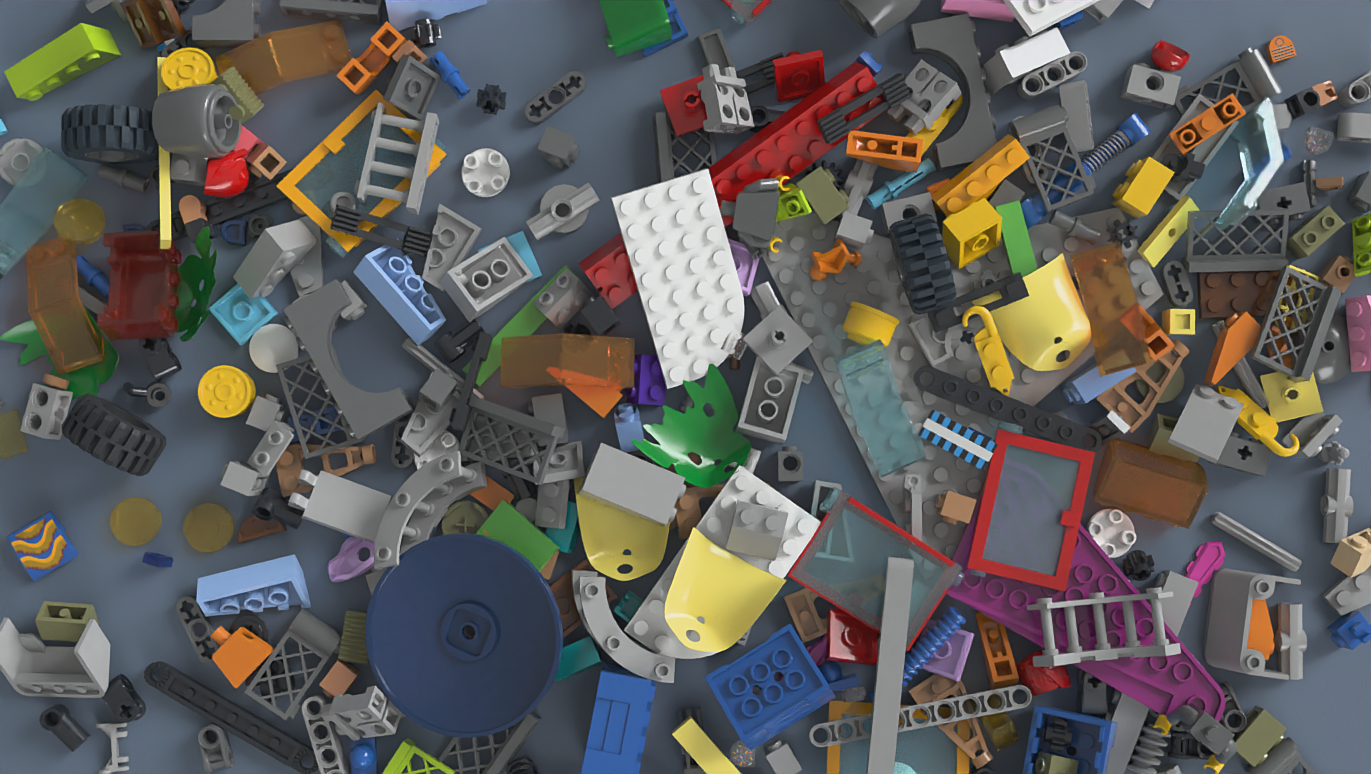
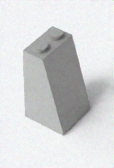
M600 443L594 451L577 494L660 526H665L668 522L672 523L677 512L674 505L677 498L682 499L686 485L683 484L685 477Z

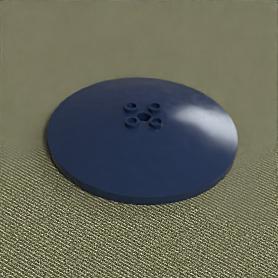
M452 533L425 540L411 547L399 556V565L388 567L372 593L367 610L365 625L366 648L369 662L378 684L394 706L405 716L433 732L452 737L472 738L503 731L522 720L537 707L551 688L557 675L562 656L563 629L560 611L552 590L543 575L524 555L513 547L491 537L470 533ZM466 625H471L475 629L474 638L466 636L464 631Z

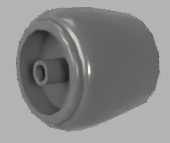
M838 0L848 16L864 32L873 38H879L910 16L919 6L921 0Z
M195 84L165 91L157 97L152 111V126L158 144L168 152L198 158H221L230 153L239 141L241 119L234 120L229 114L230 107L237 106L238 104L230 92L214 84Z

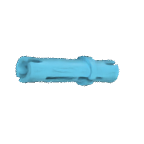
M926 157L921 161L917 173L905 171L892 181L884 182L883 187L867 195L866 200L870 207L875 210L889 199L894 200L900 192L931 172H934L936 169L933 162Z

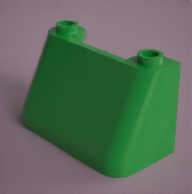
M599 0L609 35L605 36L609 51L614 49L616 57L672 40L671 25L663 0Z

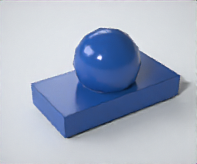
M827 661L819 667L833 693L860 685L858 676L855 673L842 676L841 666L836 662Z
M360 736V739L356 741L350 738L351 752L349 759L352 774H378L376 737L362 738Z

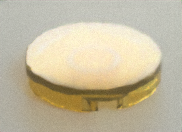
M73 199L65 202L57 209L54 215V227L58 236L65 242L87 245L95 242L103 235L106 227V217L102 208L95 202L86 199Z
M142 497L124 499L116 505L110 518L111 531L116 539L130 546L149 543L160 532L162 524L159 509L149 499Z
M205 503L189 512L185 519L183 530L188 543L193 548L201 552L210 553L221 550L230 543L234 536L235 524L233 516L226 508L219 504Z

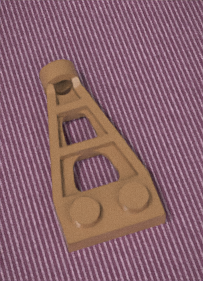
M1174 339L1172 342L1175 346L1157 361H1154L1152 357L1134 367L1136 372L1094 398L1107 412L1113 410L1122 416L1124 422L1130 426L1128 429L1129 433H1133L1151 414L1180 363L1190 353L1188 348L1179 340ZM1159 362L1166 368V373L1158 383H1154L1146 375V370ZM1138 379L1143 380L1149 386V393L1140 404H1137L1125 393L1126 386Z
M301 444L287 446L276 463L282 497L291 496L292 492L302 494L313 490L312 487L297 483L301 470H304L303 458L305 456ZM307 444L309 453L317 451L321 447V445ZM373 444L363 445L362 447L348 446L319 455L323 460V471L338 477L364 465L377 463V454ZM345 453L348 460L347 466L332 470L329 455Z
M695 485L686 486L682 499L677 498L674 508L677 509L675 519L681 540L688 538L693 527L695 528L702 519L699 507L700 498L717 497L725 485H714L710 488H701Z
M880 572L869 578L828 583L827 585L838 592L853 587L857 588L860 596L864 598L860 606H864L877 595L884 593L885 581ZM872 582L874 583L876 590L871 589ZM806 587L784 596L803 643L827 633V618H820L814 607L815 598L821 596Z
M933 674L908 691L916 704L941 700L948 695L954 697L967 695L961 680L958 682L938 674ZM965 700L962 704L964 712L967 714L974 712L970 700ZM920 709V711L926 716V712L923 709ZM937 711L938 715H939L941 718H944V717ZM976 717L964 719L968 721L973 731V737L968 741L961 740L953 730L954 725L962 720L935 725L971 759L976 769L993 759V756L987 749ZM977 750H982L980 754L975 756Z

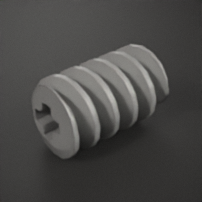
M1145 722L1147 727L1142 726L1141 729L1144 735L1138 736L1137 739L1140 745H1135L1133 749L1137 753L1131 754L1130 757L1133 763L1128 764L1126 768L1138 774H1156L1157 771L1151 765H1160V761L1155 756L1164 755L1159 746H1167L1168 743L1162 737H1171V733L1168 732L1167 735H1162V728H1153V724Z

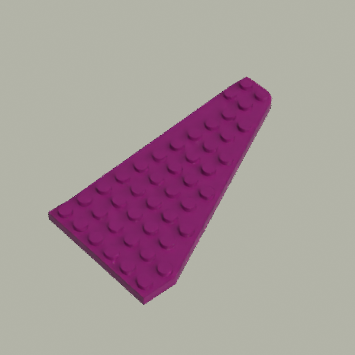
M1005 457L982 559L1055 576L1066 528L1064 525H1059L1062 510H1069L1035 470ZM981 493L975 504L970 523H967L952 558L962 568L952 580L946 595L962 601L1044 649L1040 610H1027L1026 606L1037 604L1036 599L1052 598V602L1088 599L1089 593L1104 592V597L1140 594L1081 524L1079 525L1065 592L967 568L969 560L967 556ZM1132 600L1137 641H1140L1141 645H1153L1155 635L1151 606L1146 600ZM1122 601L1103 603L1107 642L1110 643L1111 648L1124 647V642H1127ZM1092 604L1074 606L1079 646H1082V650L1095 649L1097 638ZM1064 607L1051 608L1055 649H1058L1059 653L1067 652L1066 647H1069ZM1165 622V637L1169 639V644L1180 643L1181 654L1134 658V656L1118 657V659L1086 660L1081 661V663H1073L1074 666L1165 716L1183 705L1189 706L1190 703H1193L1219 722L1225 709V696L1220 686Z

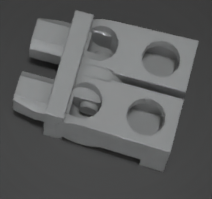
M921 59L905 79V84L908 86L907 89L910 91L908 93L912 97L893 108H889L886 113L896 123H899L905 114L908 115L909 118L903 125L909 132L916 135L923 127L929 130L933 125L932 122L939 118L945 107L952 100L956 101L962 93L955 81L943 73H939L937 69Z
M710 64L702 68L704 80L697 83L698 91H701V99L705 103L708 118L703 121L704 131L738 135L753 128V118L747 93L744 89L746 87L745 79L737 78L735 68L733 67L719 70L718 65Z
M376 686L367 687L366 693L353 696L350 694L335 695L332 703L324 705L321 717L326 722L333 721L337 733L348 735L353 741L360 739V736L362 738L395 734L402 712L390 700L387 701L388 698Z

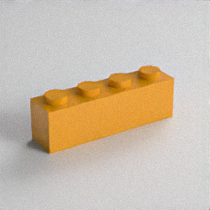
M1007 134L932 194L931 198L946 218L951 214H957L972 202H978L983 198L987 200L1002 180L1030 157L1017 139Z

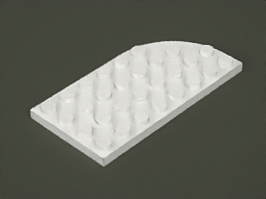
M704 169L611 197L663 378L668 389L682 385L683 380L690 382L707 375L709 364H714L718 367L734 348L744 320V298L709 170Z
M739 465L734 472L735 474L730 477L695 528L709 540L725 549L737 500L788 512L783 538L775 561L725 549L745 562L783 579L809 543L821 522ZM689 537L624 629L625 632L653 651L681 659L702 658L718 653L687 648L677 638L665 619L666 598ZM701 616L696 619L702 624L705 622V619ZM686 631V637L690 641H700V635L696 631Z

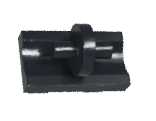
M1189 152L1182 156L1168 154L1160 161L1162 165L1175 172L1170 179V182L1173 183L1183 180L1194 182L1195 179H1201L1206 165L1194 161L1195 154Z

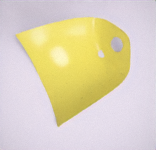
M1061 253L1045 266L1023 277L1029 293L1028 297L990 311L1003 344L1023 364L1036 371H1051L1068 367L1085 349L1091 339L1089 320L1068 271L1063 253ZM1000 290L973 300L972 303L975 306H983L1001 299L1002 295ZM1056 337L1063 339L1060 343H1054ZM1068 350L1070 352L1069 357L1065 361H1056V357L1061 351Z
M574 478L580 531L584 549L591 565L597 571L620 581L632 580L654 571L664 557L670 522L665 526H660L581 496L577 493L583 478ZM629 549L631 555H623V551ZM628 564L633 567V570L628 574H621L617 571V568L620 565Z
M693 527L666 598L665 619L677 638L687 648L705 652H721L734 645L748 631L787 580L769 574L745 562L709 540ZM701 616L705 619V622L702 624L696 619ZM686 631H696L700 635V641H690L686 637Z

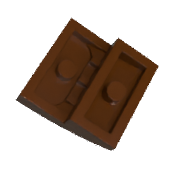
M126 0L120 3L141 49L152 47L187 34L172 0Z

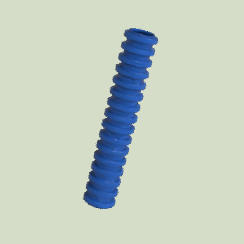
M949 606L947 608L948 612L942 614V619L938 618V623H933L932 629L926 631L927 635H922V640H918L916 646L910 648L911 652L905 653L902 686H906L908 684L907 681L913 679L912 675H917V670L922 669L923 664L929 662L928 658H933V653L939 651V646L943 647L945 645L944 641H949V636L955 634L954 630H959L961 628L960 624L966 622L964 616L954 607ZM870 691L868 693L869 698L873 701L874 691Z

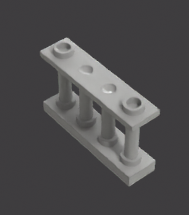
M378 102L377 110L373 109L371 114L373 128L361 180L356 181L354 194L357 195L359 202L362 204L366 203L367 195L402 201L409 213L419 215L439 126L437 114L427 112L426 120L417 121L387 115L384 104ZM383 124L419 131V134H422L421 142L414 145L380 138ZM378 147L413 154L417 158L415 167L406 168L376 162ZM376 171L409 178V181H412L410 190L403 192L370 185L372 172Z

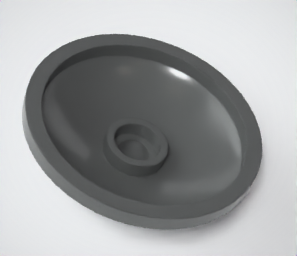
M1335 313L1333 314L1313 370L1316 384H1328L1338 381L1351 370L1347 321ZM1290 333L1289 335L1293 339L1294 347L1299 345L1301 340L1299 333ZM1326 342L1330 344V349L1328 351L1324 347V344Z

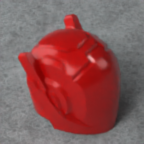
M245 148L236 152H230L221 158H207L206 182L203 194L229 198L237 196L245 190L249 181L248 166L243 159L248 154Z
M1043 650L1030 653L1020 663L1014 661L1021 684L1030 690L1032 696H1037L1053 689L1072 686L1065 665L1034 667L1033 656L1043 655Z

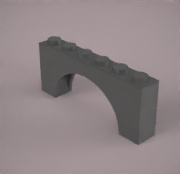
M225 0L224 3L211 12L192 16L193 42L197 47H257V39H261L260 24H257V15H261L260 0Z
M969 13L911 24L908 29L912 54H928L946 62L959 76L965 91L966 112L960 129L954 136L946 141L937 143L932 148L937 172L969 166L999 142L998 138L995 139L993 130L996 129L994 115H990L988 107L991 105L990 94L988 91H985L983 83L986 81L985 70L983 67L980 68L978 60L981 57L979 44H975L973 35L976 34L975 23L973 20H970Z
M335 279L284 308L286 316L283 318L290 330L295 329L299 337L296 338V341L302 351L307 350L311 359L308 362L313 371L321 374L323 378L321 385L328 395L332 393L336 400L333 405L340 416L344 415L348 421L346 428L352 438L357 437L358 440H363L414 411L401 388L398 387L383 393L366 392L351 384L338 369L331 348L332 331L337 318L343 310L352 304V301L341 282Z

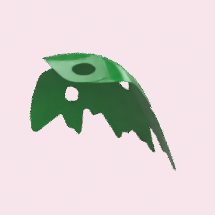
M208 226L200 231L195 241L196 249L202 259L194 254L188 255L183 264L171 273L152 295L154 309L165 329L169 333L187 331L180 337L182 342L193 338L200 325L210 313V309L206 311L216 284L214 268L217 251L215 250L214 254L210 257L212 241L209 238L210 229ZM204 280V286L202 291H200V283ZM174 293L178 297L177 305L171 308L164 306L162 303L163 295ZM192 299L196 300L194 307H191Z
M80 304L73 311L72 318L61 313H52L24 322L0 336V339L4 341L28 344L26 349L20 354L21 361L19 365H25L43 355L49 356L46 363L53 365L50 374L70 381L65 390L73 392L71 401L78 395L79 397L84 394L97 396L99 392L98 384L105 383L110 379L119 360L118 352L87 309ZM56 335L58 337L56 344L47 346L43 342L46 337ZM102 351L104 358L100 363L93 366L92 358L96 352Z
M709 364L705 388H702L693 380L690 382L683 380V384L694 402V408L686 407V412L683 414L663 405L665 416L662 418L663 425L653 423L651 426L648 424L643 425V428L660 445L652 444L645 439H642V443L634 439L631 440L642 453L664 468H669L673 464L676 473L685 477L684 481L701 488H710L734 475L739 465L743 467L751 450V442L741 433L733 431V427L739 420V415L733 396L723 376L714 364ZM706 403H710L715 413L712 417H707L703 411V406ZM693 452L699 455L702 463L698 466L694 464L688 457V453ZM717 459L722 460L718 466L714 465ZM732 462H737V465L733 470H731L730 472H724V469L727 465H729Z

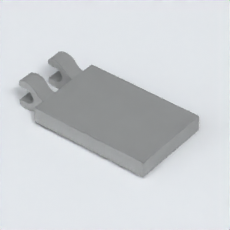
M301 470L297 483L312 487L313 491L309 499L292 492L288 505L303 510L302 518L374 543L391 496L322 470L318 477L309 471Z

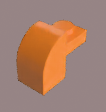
M1138 301L1118 317L1154 361H1157L1175 346Z

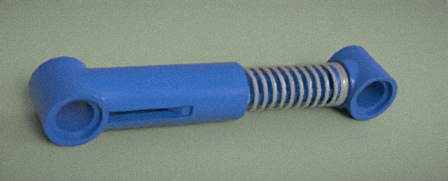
M1136 113L1116 128L1117 132L1104 140V143H1101L1097 148H1094V151H1091L1090 154L1081 159L1086 175H1092V173H1095V170L1102 168L1105 162H1109V159L1112 160L1115 154H1119V151L1122 152V149L1134 146L1151 132ZM1074 162L1064 170L1072 173L1075 168ZM1059 173L1054 178L1052 184L1066 189L1070 177ZM1073 179L1068 191L1076 192L1083 186V183ZM1050 188L1047 195L1050 204L1053 205L1060 202L1063 193ZM1038 191L1021 203L1027 230L1047 214Z

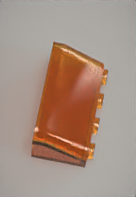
M1116 438L1109 442L1105 449L1093 490V499L1105 506H1115L1128 513H1138L1151 520L1157 519L1167 522L1174 527L1189 529L1209 487L1204 468L1199 463L1188 460L1183 461L1167 455H1158L1149 451L1147 446Z

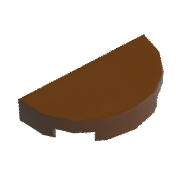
M251 515L241 525L237 533L238 544L286 531L287 528L285 524L274 519L263 521L255 515Z

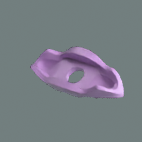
M354 536L346 539L341 546L339 554L328 563V575L331 582L337 583L364 574L374 566L376 538L374 543ZM368 548L371 553L369 559L360 561V551Z

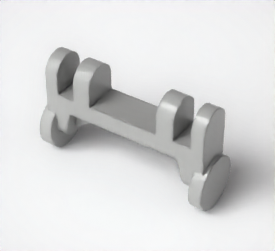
M96 723V728H101L110 737L112 757L103 769L98 770V774H111L129 770L128 765L120 766V762L129 761V756H119L118 744L119 737L127 736V731H118V727H126L127 723Z

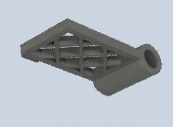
M1250 47L1238 54L1240 58L1238 61L1191 88L1185 85L1178 89L1174 106L1180 116H1182L1186 109L1183 108L1179 100L1186 96L1195 98L1198 94L1202 95L1204 86L1211 84L1218 86L1215 99L1203 97L1214 105L1221 101L1219 97L1222 87L1235 90L1234 96L1236 99L1239 91L1248 93L1253 103L1248 106H1242L1244 111L1247 112L1282 92L1283 89L1259 49L1253 51ZM1234 69L1238 76L1236 86L1223 83L1226 73ZM1221 76L1219 82L1213 81ZM1199 89L1198 94L1193 93L1194 91Z
M1058 104L1010 122L1012 136L1017 139L1030 157L1026 164L1047 213L1094 195L1093 190L1097 188L1092 175H1086L1066 127V121H1068L1067 111ZM1062 134L1066 143L1063 151L1050 146L1053 137ZM1038 145L1045 148L1040 160L1030 156L1027 147ZM1047 150L1061 155L1056 166L1043 161ZM1063 157L1073 160L1075 168L1072 173L1059 168ZM1040 166L1054 171L1049 182L1040 179L1038 175ZM1057 172L1070 177L1066 189L1052 184ZM1073 179L1083 183L1086 192L1078 195L1068 191ZM1050 188L1063 193L1060 202L1053 205L1050 204L1047 196ZM1066 195L1071 196V198L1065 200Z
M302 609L244 693L284 720H287L288 717L294 719L302 707L299 704L301 698L333 653L335 655L339 654L342 634L305 609ZM289 637L298 642L300 653L286 655L284 644ZM303 646L309 649L310 651L304 652ZM281 650L282 656L276 657ZM315 653L322 658L317 667L306 668L305 654ZM301 656L303 670L289 673L287 658ZM283 659L285 674L271 676L270 664L275 660ZM267 671V677L261 678L263 674ZM314 671L308 679L307 672ZM304 673L305 685L303 688L292 690L290 676ZM286 677L288 691L274 694L272 679ZM268 680L270 695L260 696L252 691L258 682ZM299 692L296 698L294 699L293 693ZM289 694L291 705L284 712L277 707L275 697ZM271 698L272 703H270L266 699Z
M1289 737L1283 738L1279 744L1272 746L1267 752V758L1261 764H1257L1255 767L1251 765L1245 770L1246 774H1292V769L1299 763L1303 767V774H1317L1297 751L1299 746Z

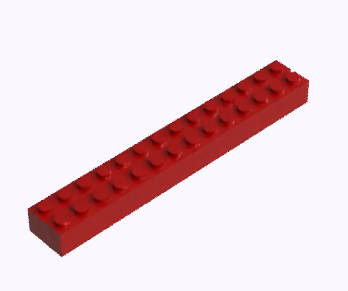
M855 61L708 168L719 210L721 209L722 200L736 202L737 194L746 185L759 179L776 178L780 175L788 176L791 179L848 138L847 134L831 144L825 143L816 121L877 86L867 66ZM882 94L847 113L843 119L848 122L884 101ZM875 117L871 118L870 120L864 122L863 124L859 125L858 127L852 130H859L861 127H863L865 124L870 122ZM784 179V180L782 181V185L785 184V183H786L787 181H789L790 179ZM721 215L724 227L734 221V217ZM621 232L578 263L611 310L638 291Z

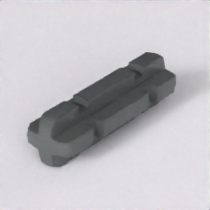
M1304 160L1301 162V171L1304 173L1301 174L1302 182H1305L1310 208H1314L1318 205L1317 197L1315 196L1317 194V175L1314 173L1316 171V162L1314 160Z

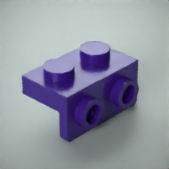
M645 354L630 355L627 364V371L629 373L628 385L625 390L627 403L663 406L666 384L658 357Z

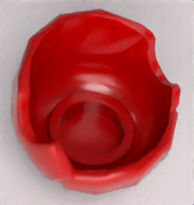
M1160 40L1152 47L1150 57L1158 69L1176 72L1184 68L1190 58V54L1173 44Z

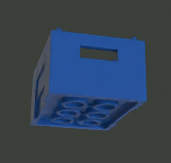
M791 624L769 636V640L731 664H724L704 677L741 741L750 750L755 749L836 698ZM778 672L783 674L781 681L774 680V675ZM755 686H760L762 689L759 695H754L752 692Z
M604 663L600 674L581 774H639L656 681L639 676L621 665Z
M1044 705L1035 706L1022 774H1036L1035 763L1039 758V752L1078 760L1077 774H1106L1110 748L1114 746L1118 722ZM1054 718L1066 720L1067 727L1073 728L1070 746H1074L1077 749L1075 756L1068 754L1070 746L1063 745V751L1050 749V743L1044 742L1046 723L1053 724Z

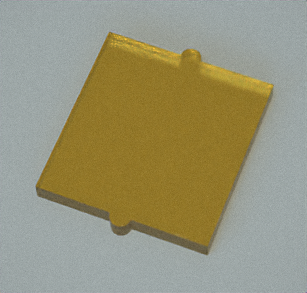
M18 410L0 414V459H11L13 455L29 451L25 434L20 431L22 423Z

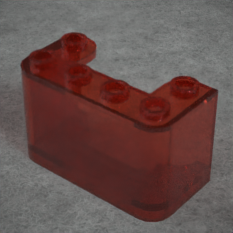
M160 230L104 233L103 245L110 247L111 250L110 257H107V262L111 266L108 307H103L104 313L98 314L97 326L112 341L173 337L174 333L178 331L176 309H179L180 305L179 296L177 295V286L181 284V277L178 272V264L182 263L180 249L176 248L173 239H171V248L160 249Z

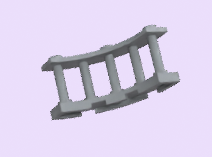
M454 451L430 461L411 475L396 492L383 515L375 542L374 569L399 565V556L411 547L428 540L433 527L438 525L441 518L448 511L447 508L454 501L460 500L474 491L486 488L485 464L477 462L462 467L460 451ZM413 513L408 526H406L411 514ZM402 535H403L404 537H403L402 546H401V550H400V544H401V539H402Z
M571 570L574 602L582 623L595 642L613 660L627 670L650 680L674 683L675 657L665 656L653 651L644 644L630 639L617 625L608 605L605 577H597V571Z
M1162 587L1147 588L1145 594L1104 597V592L1089 593L1088 599L1052 602V598L1036 599L1037 604L1026 605L1027 610H1040L1045 650H1043V655L1033 656L1034 667L1059 666L1081 663V661L1112 660L1118 659V657L1134 656V658L1181 654L1180 643L1169 644V639L1165 637L1160 598L1174 596L1173 591L1162 592ZM1150 599L1155 635L1153 645H1141L1140 641H1137L1132 600ZM1122 601L1127 642H1124V647L1111 648L1110 643L1107 642L1103 603ZM1092 604L1097 644H1095V649L1082 650V646H1079L1074 606ZM1064 607L1069 647H1066L1067 652L1059 653L1058 649H1055L1051 608Z

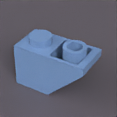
M623 403L618 408H614L613 411L621 451L627 453L639 450L632 443V439L642 443V439L645 438L638 405Z

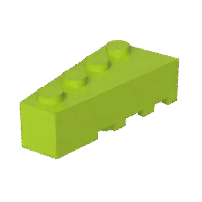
M80 23L10 67L4 73L17 98L35 101L40 99L43 94L122 55L109 30Z

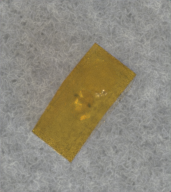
M995 694L988 697L987 703L990 708L995 709L1000 705V701ZM970 699V702L975 710L976 704L972 699ZM1006 711L978 717L997 752L1019 741L1015 726Z

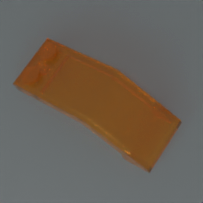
M339 19L267 33L215 57V62L219 75L230 67H235V70L239 71L238 74L242 75V79H245V83H248V87H251V91L258 95L287 81L341 71L352 59Z
M66 234L26 248L29 314L57 372L63 374L105 360L103 338L96 334L79 298L75 237L71 234Z
M1120 241L1071 255V261L1090 322L1095 350L1093 353L1100 377L1151 363L1141 311Z
M566 333L503 337L501 387L525 389L532 386L578 385L631 389L634 387V338Z

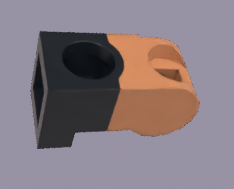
M1331 80L1298 92L1285 99L1284 102L1287 104V108L1294 120L1338 99Z
M192 195L183 197L179 202V210L190 241L195 244L198 234L206 226L210 229V240L220 237L218 228L208 223L205 216V203Z

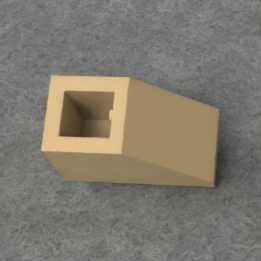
M1367 528L1342 539L1330 564L1350 578L1365 572L1371 565V529Z

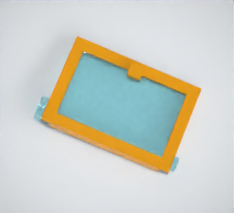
M377 90L364 100L277 185V188L330 236L325 240V243L342 259L354 248H357L365 239L330 229L334 216L330 202L336 193H350L355 198L357 211L384 219L402 203V201L367 195L366 203L362 204L359 202L357 195L354 194L356 181L361 180L373 124H371L373 109L377 110L378 102L384 104L387 115L407 118L395 106L383 99L384 96ZM383 124L380 138L416 145V143L421 142L422 134H419V131ZM438 139L435 140L427 178L447 157L445 153L447 148ZM379 147L375 159L376 162L406 168L415 167L417 160L413 154ZM373 171L370 185L405 192L410 190L412 181H409V178ZM360 220L358 229L372 233L379 225Z
M829 701L828 722L872 713L873 703ZM900 705V708H901V707H906V706H911V705ZM938 707L937 709L944 718L949 717L951 714V708ZM916 709L912 714V718L916 723H922L926 719V716L920 709ZM899 715L898 727H899V726L901 725V723H902V719H901V716H900V715ZM868 718L863 722V729L870 733L871 718ZM962 720L954 725L953 730L961 740L968 741L970 739V725L968 721ZM843 723L838 728L839 735L844 738L849 737L853 732L852 726L848 723ZM935 725L898 732L894 774H969V757ZM869 738L827 746L826 774H866Z

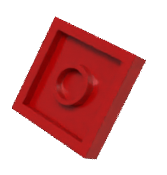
M821 50L800 54L798 51H791L786 57L773 60L778 103L807 97L825 84L824 58Z
M703 75L660 90V95L677 138L703 129V121L708 119L705 103L701 99V91H698L697 83L704 80Z
M829 609L827 611L826 660L869 666L876 665L877 631L843 610Z

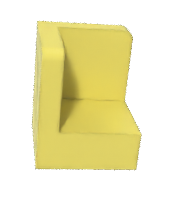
M1168 309L1162 311V330L1167 336L1194 335L1195 309Z

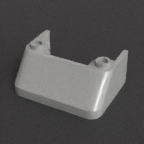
M1226 568L1215 571L1211 580L1202 651L1204 661L1210 666L1289 680V675L1265 669L1263 654L1257 650L1248 649L1247 643L1253 599L1264 600L1271 597L1275 589V581L1300 585L1301 580Z
M9 618L3 619L0 624V670L18 693L25 696L101 698L104 696L109 684L110 643L95 619L89 620L76 647L45 646L38 635L34 633L19 634Z

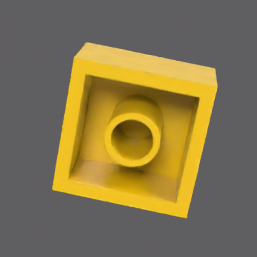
M1151 157L1143 160L1139 159L1136 164L1133 162L1125 174L1128 176L1123 184L1120 183L1114 190L1112 196L1115 198L1111 204L1119 207L1120 210L1135 219L1146 216L1175 172Z
M985 198L978 202L970 203L964 210L957 214L949 215L943 221L942 239L947 256L958 269L963 268L1000 246L1002 217Z

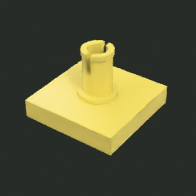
M1279 371L1260 376L1264 394L1269 401L1268 409L1270 416L1276 423L1324 412L1313 372L1310 381L1297 383L1288 380V376Z

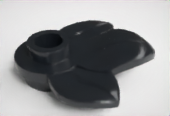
M269 657L245 680L246 686L250 685ZM283 659L275 660L270 664L271 676L285 674ZM274 662H277L280 665V669L278 671H275L272 668V664ZM267 671L263 674L261 678L267 677ZM291 675L290 681L292 690H294L295 678L293 675ZM286 677L272 679L274 694L288 691ZM268 680L258 682L256 686H260L261 695H270Z

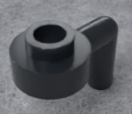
M130 382L123 384V390L127 394L134 397H143L154 407H163L171 400V390L163 382H152L146 388L135 387ZM162 391L163 397L156 399L155 394Z

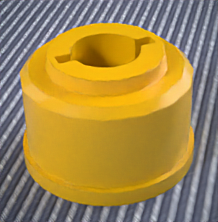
M182 48L174 51L165 59L161 68L162 80L169 90L195 84H209L218 77L210 56L197 48Z
M851 301L849 312L842 326L843 332L847 333V338L875 350H878L879 347H888L900 320L870 306Z
M221 365L210 369L201 378L198 386V398L202 407L211 415L221 418L236 417L244 414L252 407L256 398V387L254 381L247 373L233 366Z

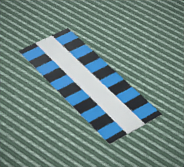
M934 410L931 411L918 436L983 471L998 444Z

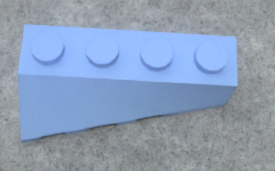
M385 0L389 23L398 32L409 27L414 28L415 21L420 19L439 20L445 18L444 16L456 12L460 13L487 4V0Z
M383 245L365 255L354 270V274L417 345H420L434 336L446 319L432 295L426 293L421 276H416L411 267L412 261L408 254L404 255L401 249Z
M295 554L198 578L196 601L205 616L239 614L240 610L244 609L253 612H263V608L268 607L289 610V606L301 605V608H311L303 570Z

